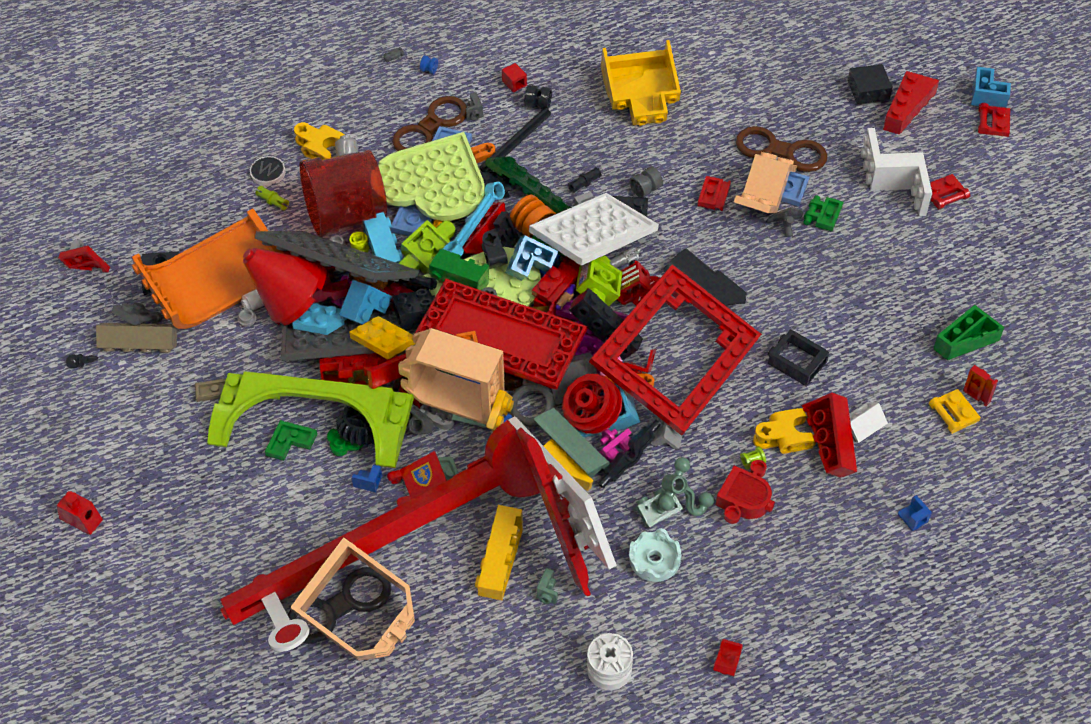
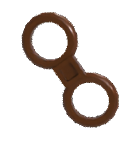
M455 96L437 98L429 105L428 115L418 125H406L397 130L392 140L394 148L397 151L407 149L400 144L401 137L406 133H421L426 137L425 143L433 140L432 135L438 130L439 126L453 127L462 123L466 119V103ZM450 103L457 105L461 109V113L453 119H442L435 114V110L442 104Z
M759 126L747 127L741 130L736 137L738 150L750 158H754L755 154L760 155L761 152L773 154L777 157L793 160V164L797 165L796 169L802 172L817 171L827 162L828 154L825 148L813 140H798L792 144L779 141L770 130ZM759 134L765 136L770 144L763 150H752L744 145L743 140L748 135ZM799 148H811L819 153L820 159L813 164H803L794 158L793 153Z

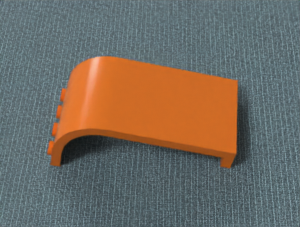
M252 208L247 211V217L165 262L156 265H144L138 253L132 257L134 264L131 266L137 275L140 274L143 278L141 281L146 290L150 289L153 293L151 297L155 304H160L162 307L161 312L165 319H170L175 328L187 329L197 326L240 303L243 300V295L256 289L243 263V255L246 250L259 248L280 253L284 252L276 249L275 245H263L262 241L255 239L256 231H268V229Z

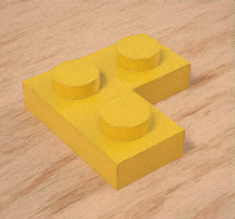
M498 390L486 428L494 431L504 422L502 415L506 416L513 408V397L506 391Z

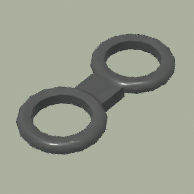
M523 379L522 386L517 388L511 395L514 405L510 414L525 426H536L535 417H524L518 412V400L527 392H539L545 396L547 402L546 408L542 412L544 413L554 408V396L549 388Z

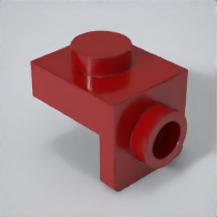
M722 639L713 670L724 675L734 676L743 645Z

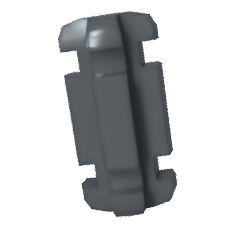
M399 47L385 53L383 57L386 62L403 56L404 52Z

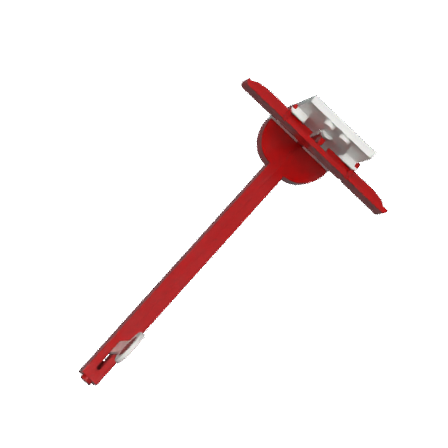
M513 417L493 431L486 443L485 456L468 464L466 470L267 575L261 574L256 576L252 583L221 598L223 607L220 610L225 620L230 618L232 624L235 625L267 609L276 627L268 639L270 647L279 652L291 650L305 641L309 634V627L301 619L290 620L280 601L304 589L343 538L368 555L497 486H500L504 492L514 497H529L538 493L541 494L573 580L586 596L591 595L588 588L589 577L580 550L584 551L590 548L608 569L617 565L592 497L516 417ZM350 554L338 570L359 559Z

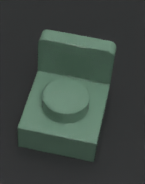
M546 568L537 587L536 598H539L545 604H556L558 601V592L553 591L556 583L554 570Z

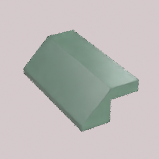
M555 408L534 418L536 424L591 478L601 469L605 470L608 467L609 462Z

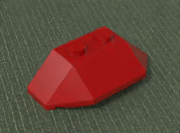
M496 202L490 206L463 245V254L476 255L483 252L481 246L483 234L495 228L493 223L502 211L505 212L504 202Z

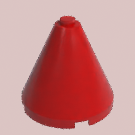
M259 248L248 249L243 255V263L269 317L278 325L280 323L284 326L301 317L314 303L315 299L312 296L316 289L322 290L327 270L319 261H309L305 257Z

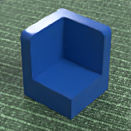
M373 464L370 472L359 470L358 475L353 474V487L376 493L383 477L381 466Z
M915 495L912 497L910 505L900 510L898 515L914 531L929 522L932 512Z

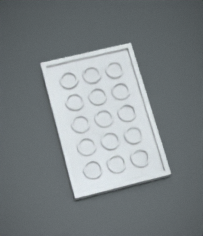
M605 193L530 225L529 232L582 266L658 231L659 224Z

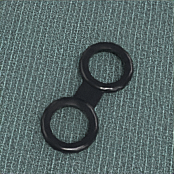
M361 567L352 571L346 577L342 584V592L326 601L316 598L310 607L320 608L327 614L328 620L325 628L333 632L336 620L353 610L371 612L383 606L391 595V582L372 568ZM364 576L377 578L383 585L380 596L371 602L355 600L351 596L350 591L351 586L358 578ZM290 609L288 613L289 619H296L298 615ZM321 632L308 634L303 643L315 644L325 640L327 637Z

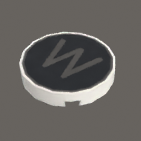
M271 156L257 159L250 168L251 178L256 184L261 186H271L275 182L276 184L279 183L286 173L284 163L280 159Z

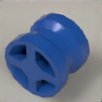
M424 55L420 62V71H429L430 74H435L438 68V58H429Z

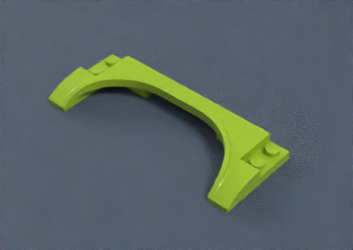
M244 371L243 375L228 373L219 403L214 404L208 431V445L227 447L236 420L246 410L267 399L280 400L281 396L321 399L346 404L361 413L372 429L376 465L396 468L414 400L413 394L394 392L392 388L387 387L372 389L369 385L246 371Z

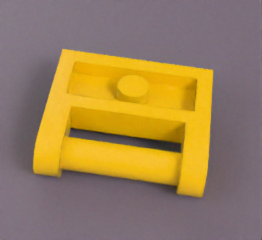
M959 389L939 398L934 397L928 403L948 425V430L952 434L980 421L981 418ZM943 404L948 408V410L952 413V415L955 417L957 421H954L951 418V416L942 406Z

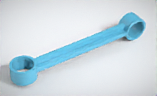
M493 182L485 186V197L454 241L444 246V250L459 254L460 256L463 254V245L495 200H500L504 197L505 190L502 183Z

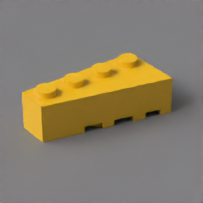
M498 505L490 539L486 545V554L481 561V574L477 575L475 581V588H478V596L503 601L523 532L522 509Z

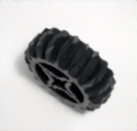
M345 407L344 411H340L336 420V430L341 439H344L345 442H351V445L358 444L360 446L365 444L368 446L370 443L375 445L372 429L361 413L352 407Z

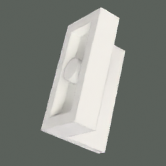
M866 402L849 413L852 434L857 443L888 424L879 403Z

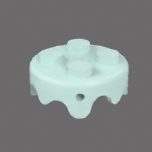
M660 528L655 532H642L635 542H631L629 551L630 565L636 575L642 579L651 582H661L671 578L678 571L682 556L680 545L677 540L674 541L669 537L665 529ZM655 554L660 556L661 559L659 561H652L649 557Z

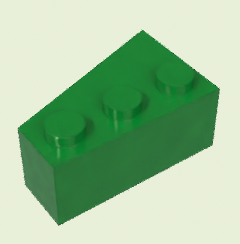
M440 249L429 264V275L437 281L444 282L445 279H449L478 290L486 288L489 284L490 265L484 264L480 266L475 264L473 259L468 261L460 259L461 256L459 254Z
M974 305L937 335L933 349L946 360H950L1000 341L1004 326Z

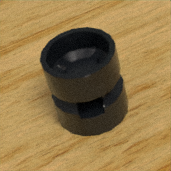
M527 85L524 106L531 108L538 106L539 109H549L552 99V88L541 87L539 89L538 86Z

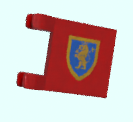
M435 451L400 470L391 471L387 474V478L392 484H397L403 479L409 496L397 499L398 506L447 481Z

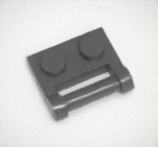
M134 302V304L123 303L122 305H115L111 313L132 325H140L144 322L159 323L162 320L160 312H151L143 304Z

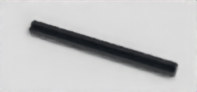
M542 109L490 158L506 157L551 115L549 109ZM485 162L480 166L482 172H489L491 170L485 165Z

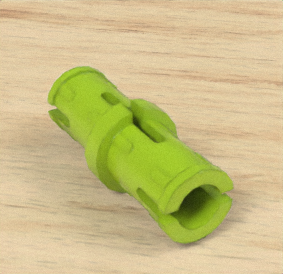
M264 186L257 188L262 193L256 190V196L266 200L268 204L275 205L281 210L288 208L282 203L289 206V201L280 197L277 192L270 191L264 188Z

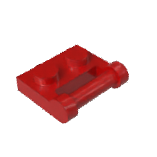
M987 103L979 104L980 125L978 126V133L1009 137L1010 108L989 106ZM987 113L992 114L991 127L987 125Z
M953 174L930 182L932 190L930 200L938 210L962 198L964 200L970 198V191L964 188ZM956 191L958 192V193L953 194V195H951V196H948V197H946V198H943V199L941 198V197H944V196L949 195V194H951V193H954V192H956Z

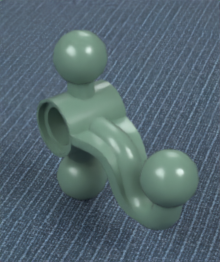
M680 457L674 464L675 473L667 474L662 479V488L667 493L659 499V506L664 511H669L675 505L673 498L675 493H685L686 509L692 516H701L706 512L707 508L714 504V496L709 492L702 493L698 499L700 506L698 508L694 507L695 494L688 487L686 478L682 476L683 473L690 469V462L687 458Z

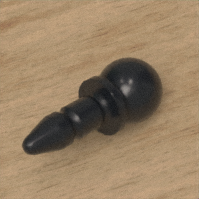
M71 354L66 358V365L71 369L83 367L84 364L92 363L98 360L99 357L95 355Z

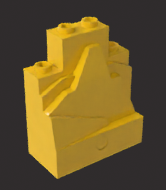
M666 40L664 50L608 56L606 48L602 49L601 71L612 110L629 108L632 125L642 126L648 123H662L666 121L668 115L666 103L678 102L681 95L670 40Z

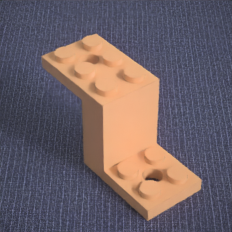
M761 152L760 155L755 154L742 195H736L734 202L763 212L777 213L789 174L796 171L797 165L793 164V160L778 157L777 160V156L765 152Z

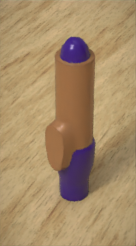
M571 284L564 291V294L555 305L556 310H561L566 302H570L574 296L573 293L576 285Z

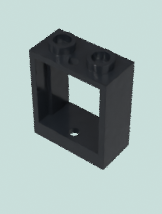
M790 329L786 335L783 334L780 337L778 344L775 347L772 346L767 355L769 356L768 364L807 387L827 363L830 351ZM789 343L815 357L805 369L779 355Z

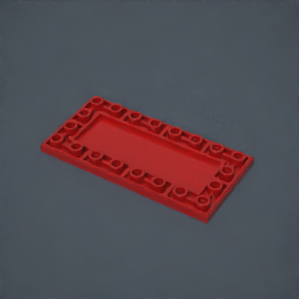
M445 279L415 333L431 328L454 336L460 333L475 331L478 343L503 351L504 372L557 390L587 331V326Z

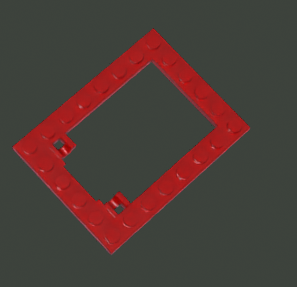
M672 264L593 355L589 363L682 436L762 334ZM685 301L687 304L691 303L719 325V329L723 332L715 342L723 347L725 351L681 406L678 407L621 362L618 357L664 303L676 311L681 303Z

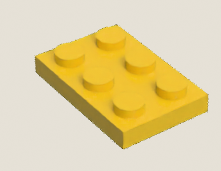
M380 316L349 332L352 340L386 359H390L411 345L416 344L413 342V334Z

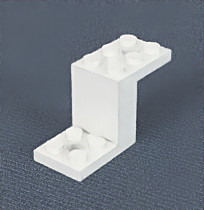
M868 128L867 134L863 137L864 148H861V158L865 160L863 162V169L867 171L866 184L870 185L871 191L911 189V195L915 196L914 209L918 210L919 216H926L932 190L923 152L880 154L875 128Z

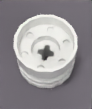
M607 633L598 636L589 645L587 672L589 679L595 686L604 690L620 689L631 678L633 651L625 638L618 634Z

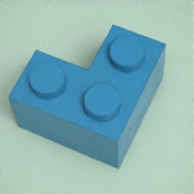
M977 67L973 80L971 105L979 106L981 103H987L989 106L1006 108L1010 97L1011 83L994 81V69Z
M524 235L518 240L505 273L522 281L528 277L532 266L546 272L552 268L558 251Z
M353 280L339 316L363 325L369 321L373 310L386 313L392 296L367 284Z

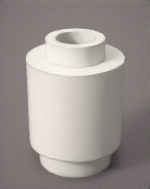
M256 289L242 296L241 304L244 309L255 311L264 306Z

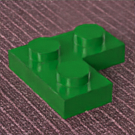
M280 420L265 450V455L284 461L292 445L310 450L316 439L317 430Z

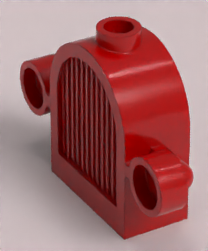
M754 460L751 463L750 472L735 465L733 466L717 494L715 504L725 510L724 519L726 522L735 524L739 522L740 517L757 519L765 515L766 512L771 513L775 501L771 500V487L762 478L766 474L767 469L764 461Z

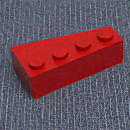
M906 71L886 115L883 130L900 135L911 123L912 119L920 113V110L936 95L939 80Z
M829 393L801 405L803 411L807 413L808 425L813 429L814 441L818 443L820 448L818 452L826 473L837 477H845L856 473L857 465L847 398L835 393Z

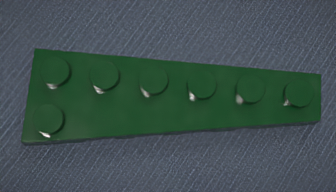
M507 156L486 159L485 165L500 176L504 174L510 178L509 182L514 186L522 187V192L526 195H535L556 214L572 208L566 205L562 198L554 195L549 187L541 184L537 177L529 174L525 167L516 163L514 158Z

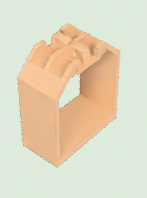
M432 328L415 333L413 335V342L416 344L406 349V359L398 365L399 374L408 378V380L401 379V387L409 394H413L414 398L422 404L487 425L498 390L505 391L503 351ZM436 369L479 382L480 384L437 371Z
M345 538L341 540L290 607L295 614L358 661L390 656L396 648L395 644L398 641L400 643L404 642L407 637L405 631L409 630L415 622L410 586ZM350 554H353L406 593V606L376 646L370 650L356 651L305 613Z

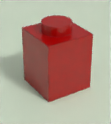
M514 63L502 69V81L514 93L527 86V74Z

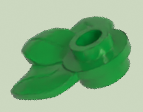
M335 428L329 430L327 434L330 450L336 456H344L348 450L356 451L364 445H351V442H345L344 439L340 438Z

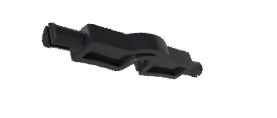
M654 420L649 427L644 426L628 442L629 456L625 452H619L604 470L606 475L598 482L601 488H605L611 480L615 482L627 468L634 466L639 461L643 450L655 438V431L661 426L658 420Z

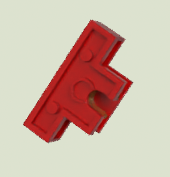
M377 353L335 356L333 358L323 357L320 358L319 363L321 380L369 385L367 369L398 357V355L390 359H386Z

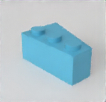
M384 212L363 217V232L368 237V245L371 247L373 255L399 263L403 256L401 250L396 248L397 239L394 233L391 234L390 228L392 226L389 217L386 218Z

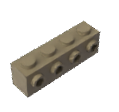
M100 323L96 325L97 348H103V351H114L115 348H122L124 352H130L133 349H141V352H152V349H159V352H171V349L177 347V328L173 324L141 323L140 325H132L130 323Z

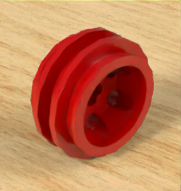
M586 374L577 378L568 386L563 396L562 409L565 419L577 430L586 434H598L609 429L617 421L622 409V397L620 390L607 377L600 374ZM601 391H604L603 396H600Z

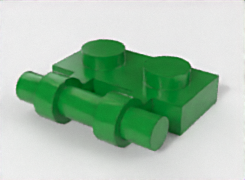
M815 195L810 200L809 210L804 214L803 223L808 226L812 221H816L815 227L833 232L844 202L826 197L824 202L820 201V196Z

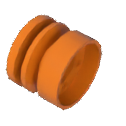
M528 195L514 206L510 213V218L514 227L519 232L532 238L533 234L529 232L530 225L551 217L556 213L548 206H545L535 195Z

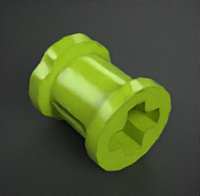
M759 446L754 451L740 454L741 462L746 470L750 469L751 463L754 460H762L766 463L765 453Z

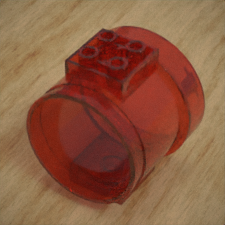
M368 149L363 152L350 153L324 160L316 157L300 161L299 172L303 196L310 221L317 236L324 237L337 234L339 229L363 224L364 220L377 218V213L384 212L385 217H387L385 188L379 166L371 150Z

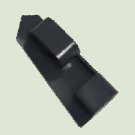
M688 249L679 252L663 268V272H666L673 264L725 306L745 304L747 293L721 271H713Z

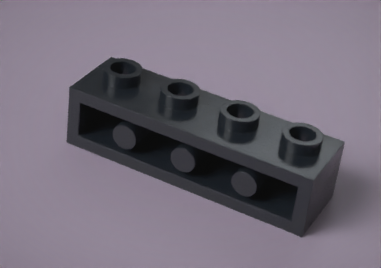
M589 288L577 296L569 308V311L603 343L624 321ZM639 334L620 355L622 360L638 351L643 340Z

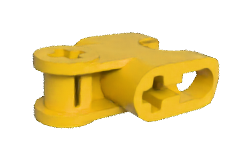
M301 122L294 127L295 141L299 146H302V153L306 157L328 166L332 160L331 153L326 148L335 146V142L340 139V136L345 134L327 125H322L317 129L308 123Z
M802 408L773 413L769 417L770 422H762L756 426L753 443L756 447L759 446L762 449L779 447L782 454L812 449L816 442L811 432L802 433L795 429V426L804 424L807 416Z

